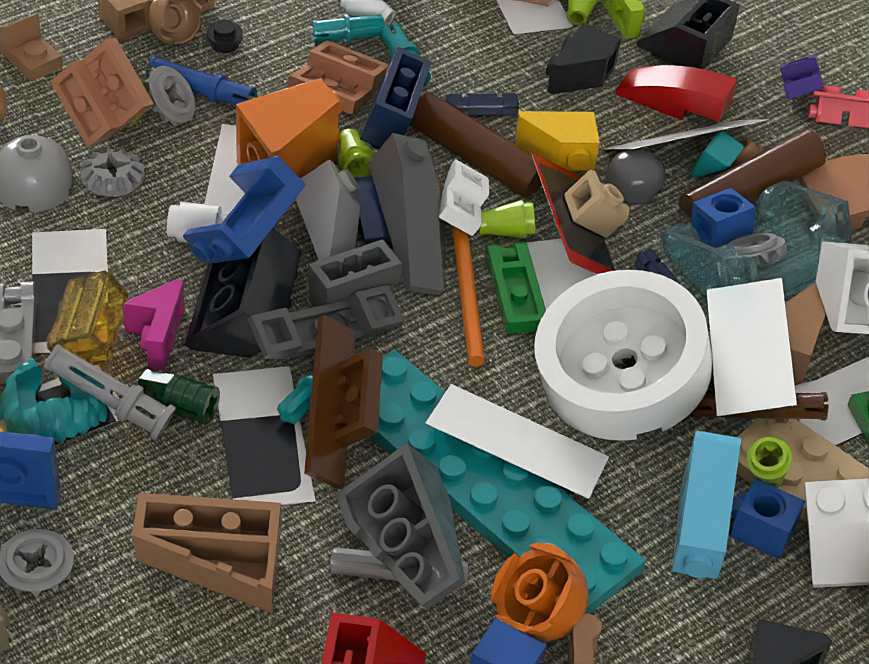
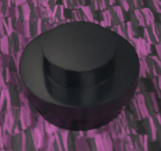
M219 20L207 28L206 37L212 49L221 53H229L239 47V43L243 39V30L238 24L230 20Z

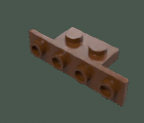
M326 315L318 317L304 474L339 489L344 487L347 446L378 433L383 354L369 348L354 355L356 331Z

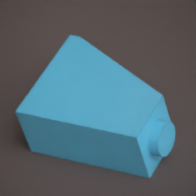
M695 431L680 488L672 572L688 574L695 578L718 580L727 548L741 438Z

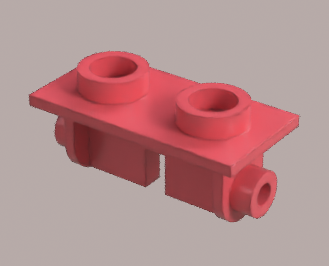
M823 86L819 91L808 93L809 98H816L815 104L809 103L807 118H813L815 123L841 125L842 113L849 112L847 126L869 129V91L856 90L855 96L841 94L842 88Z

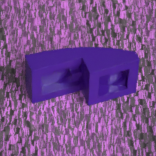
M816 54L780 66L787 99L823 88V80Z

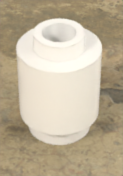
M190 202L171 205L167 218V236L177 238V242L188 243L183 238V234L187 229L221 224L228 215L222 214L221 206Z

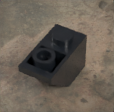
M581 24L572 36L568 35L565 38L560 53L557 56L552 55L546 67V75L549 76L547 92L559 94L602 87L616 67L621 38Z

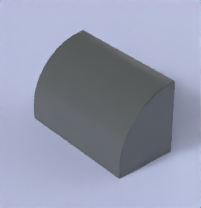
M382 239L308 264L309 302L316 307L347 300L357 291L388 284L389 287L394 286L401 280L402 262Z

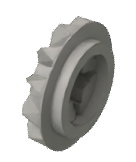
M159 66L150 71L149 78L144 82V85L148 89V94L154 103L152 111H158L163 122L170 121L174 126L189 121L195 112V98L186 79L178 71L168 66Z
M107 147L105 153L92 152L90 159L82 161L81 181L89 191L100 196L117 197L126 195L136 190L143 182L144 164L139 162L137 154H127L124 148L117 152H112ZM115 167L117 171L115 172L116 177H112V173H109L107 168Z
M757 233L731 241L727 247L722 249L721 254L727 266L737 268L750 266L752 268L755 265H765L769 261L778 260L787 250L784 238L772 233Z
M32 529L16 534L0 550V577L3 585L8 584L17 595L25 591L31 592L37 598L41 591L47 589L56 592L63 580H70L73 564H75L74 552L67 539L54 531L46 529ZM44 556L45 568L37 566L34 571L29 573L27 561L35 563Z

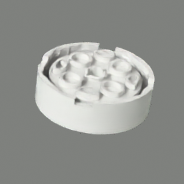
M642 270L609 271L576 283L559 295L548 307L541 318L535 336V358L543 388L551 407L568 425L596 438L637 439L636 434L649 432L660 427L663 432L673 427L697 407L704 397L711 380L712 353L707 321L701 306L695 297L683 286L672 279L653 272ZM632 355L637 361L633 367L619 369L615 367L614 363L624 358H631Z

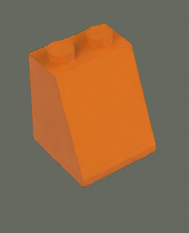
M318 78L236 104V155L238 165L279 156L299 178H302L330 159L332 162L337 160V143L341 138L338 128V116L342 111L338 94L335 91H331L322 78Z

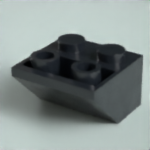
M683 0L673 4L637 41V46L679 66L705 69L732 39L740 4L731 0Z

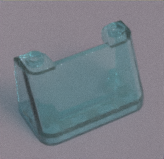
M786 180L766 188L759 196L757 202L758 221L754 223L753 234L772 233L784 238L787 252L780 256L778 260L769 261L765 265H756L755 260L746 256L737 257V248L725 244L715 248L700 242L698 232L694 227L683 223L660 231L663 251L668 260L706 300L708 289L782 278L784 301L786 303L816 282L822 242L852 244L848 201Z

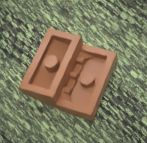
M116 37L105 39L83 60L71 62L50 81L87 148L93 147L107 139L154 105Z
M326 40L310 50L307 65L289 76L287 88L322 78L329 89L338 94L342 111L353 115L377 91L389 64Z
M869 154L849 155L827 160L824 165L797 179L827 229L861 228L865 218L869 217Z

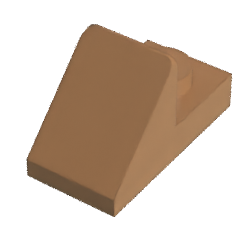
M37 13L0 30V53L31 82L63 67L62 55L41 37Z

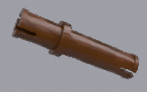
M706 391L704 397L697 405L699 409H694V414L696 418H772L777 423H787L789 419H820L821 421H826L829 404H824V402L828 401L826 392L796 393L797 405L717 416L715 392Z

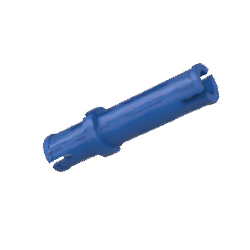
M152 56L147 66L153 68L168 66L175 69L186 79L192 92L207 96L210 102L221 103L222 101L236 106L238 103L251 100L249 96L257 97V89L255 87L230 81L226 75L220 73L211 75L161 59L158 56ZM146 69L147 78H149V72L152 70Z

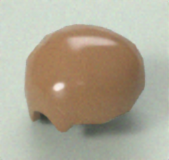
M153 0L150 5L148 18L153 32L160 40L170 45H182L193 39L199 30L203 7L196 0Z

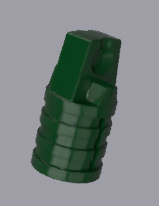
M146 369L138 379V385L144 388L146 395L166 407L170 404L177 407L174 413L177 416L186 417L189 420L207 425L216 413L220 399V390L216 386H209L206 383L197 382L194 379L185 378L179 374L175 375Z

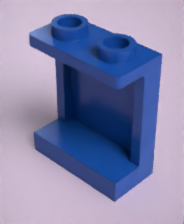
M279 156L240 164L230 174L229 177L245 193L221 224L187 229L183 234V238L191 245V252L198 259L209 264L246 259L257 249L306 186Z

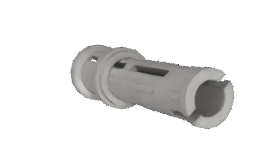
M57 344L52 350L43 367L115 409V415L118 416V420L122 422L129 420L149 432L150 439L155 442L160 438L177 409L172 404L166 407L146 395L144 388L140 385L136 386L133 384L131 387L125 385L98 367L64 349L60 344ZM73 368H77L102 383L105 388L102 389L73 372ZM113 392H117L118 394L122 395V400L113 396ZM142 407L155 415V419L140 412L139 408Z

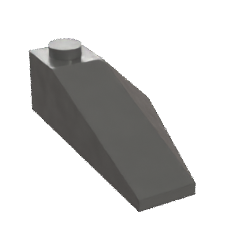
M392 133L369 161V168L395 255L402 262V278L406 291L440 296L444 292L446 221L439 218L440 200L443 192L426 141Z
M408 443L336 493L347 528L369 548L368 550L392 572V575L425 609L430 608L465 583L448 493L437 467Z

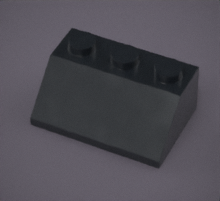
M272 228L249 258L208 263L184 345L190 350L251 358L260 353V347L247 319L251 315L286 307L289 309L291 305L290 297L294 281L298 276L297 269L302 252L275 228Z

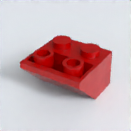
M331 612L321 664H425L426 653L381 619Z

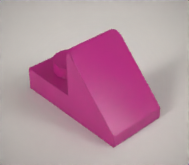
M181 280L168 282L128 300L123 305L125 330L128 333L141 335L140 346L141 350L147 351L148 369L165 371L185 310L184 283Z

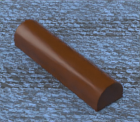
M431 92L425 93L419 98L413 118L409 124L410 126L524 198H527L542 186L532 154Z
M804 129L683 193L679 198V208L692 219L693 202L728 188H732L750 203H753L824 165L826 159L824 145L814 131Z

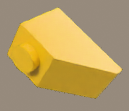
M519 111L515 144L528 153H535L568 171H589L590 169L595 171L600 144L594 112Z

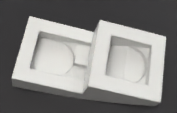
M455 159L451 164L440 200L439 218L474 236L482 224L481 206L489 196L488 177Z

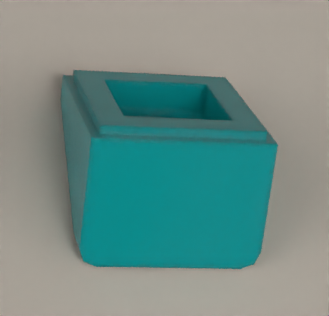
M718 132L691 170V176L698 178L727 169L743 150V145L725 132Z

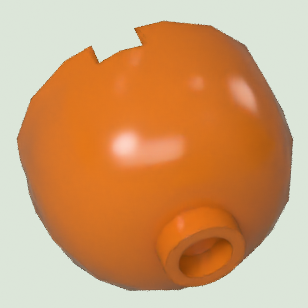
M534 543L528 545L533 550L527 551L521 556L514 553L505 561L496 574L491 590V601L497 605L498 615L495 614L498 620L540 642H549L565 637L570 633L573 625L586 612L589 602L588 584L580 566L571 556L553 544Z

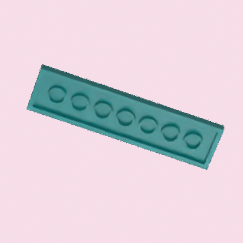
M395 349L383 356L378 433L370 437L390 455L408 443L436 466L450 498L451 508L507 558L514 553L521 556L525 552L533 550L528 545L534 543H550L563 550L577 562L587 579L589 602L585 613L589 614L643 572L646 560L555 483L426 424L445 391Z

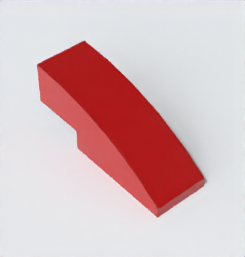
M673 65L646 66L630 69L616 88L615 95L679 120H683L688 111L719 123L733 102L738 79L694 67Z

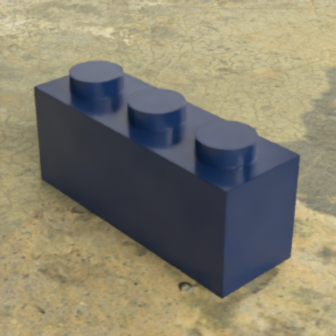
M400 47L396 48L380 83L360 140L369 143L373 148L379 150L392 133L405 135L413 118L431 61Z

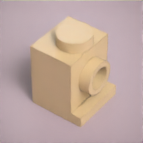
M592 169L564 194L573 221L605 238H608L628 219L629 207L622 203L624 198L621 192L610 183L606 185L601 183L597 173Z

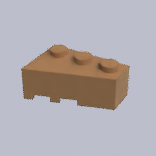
M138 493L132 533L136 561L273 613L281 537V503Z

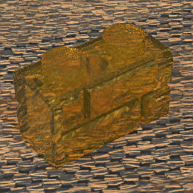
M104 270L89 274L88 278L82 276L68 280L63 298L58 305V313L52 331L47 337V349L52 352L57 344H60L64 349L94 366L109 362L113 344L115 343L124 314L123 305L127 302L129 295L110 272Z

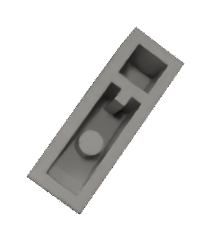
M329 159L300 178L306 186L296 197V202L318 260L355 249L361 208L355 194V190L359 188L356 180L346 168L341 171Z

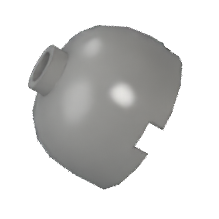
M25 135L14 138L2 146L0 149L1 203L16 210V205L28 206L29 212H41L53 209L66 201L69 196V188L73 186V170L65 150L58 143L40 135Z

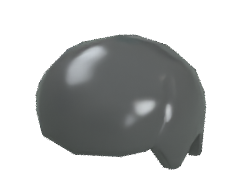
M638 148L626 149L613 157L607 169L604 182L605 185L607 183L614 185L623 195V201L630 204H648L657 192H661L666 180L665 167L649 151Z

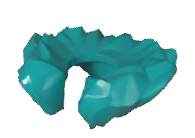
M31 358L26 363L19 365L6 379V388L0 398V420H4L7 431L10 433L37 434L42 437L54 438V441L63 443L66 438H75L77 434L85 435L90 427L98 426L99 421L105 422L107 419V405L80 390L59 375V381L69 389L71 397L63 399L59 397L52 398L46 402L39 401L38 403L36 395L42 386V372L36 361ZM73 368V372L102 389L105 388L102 383L77 368Z

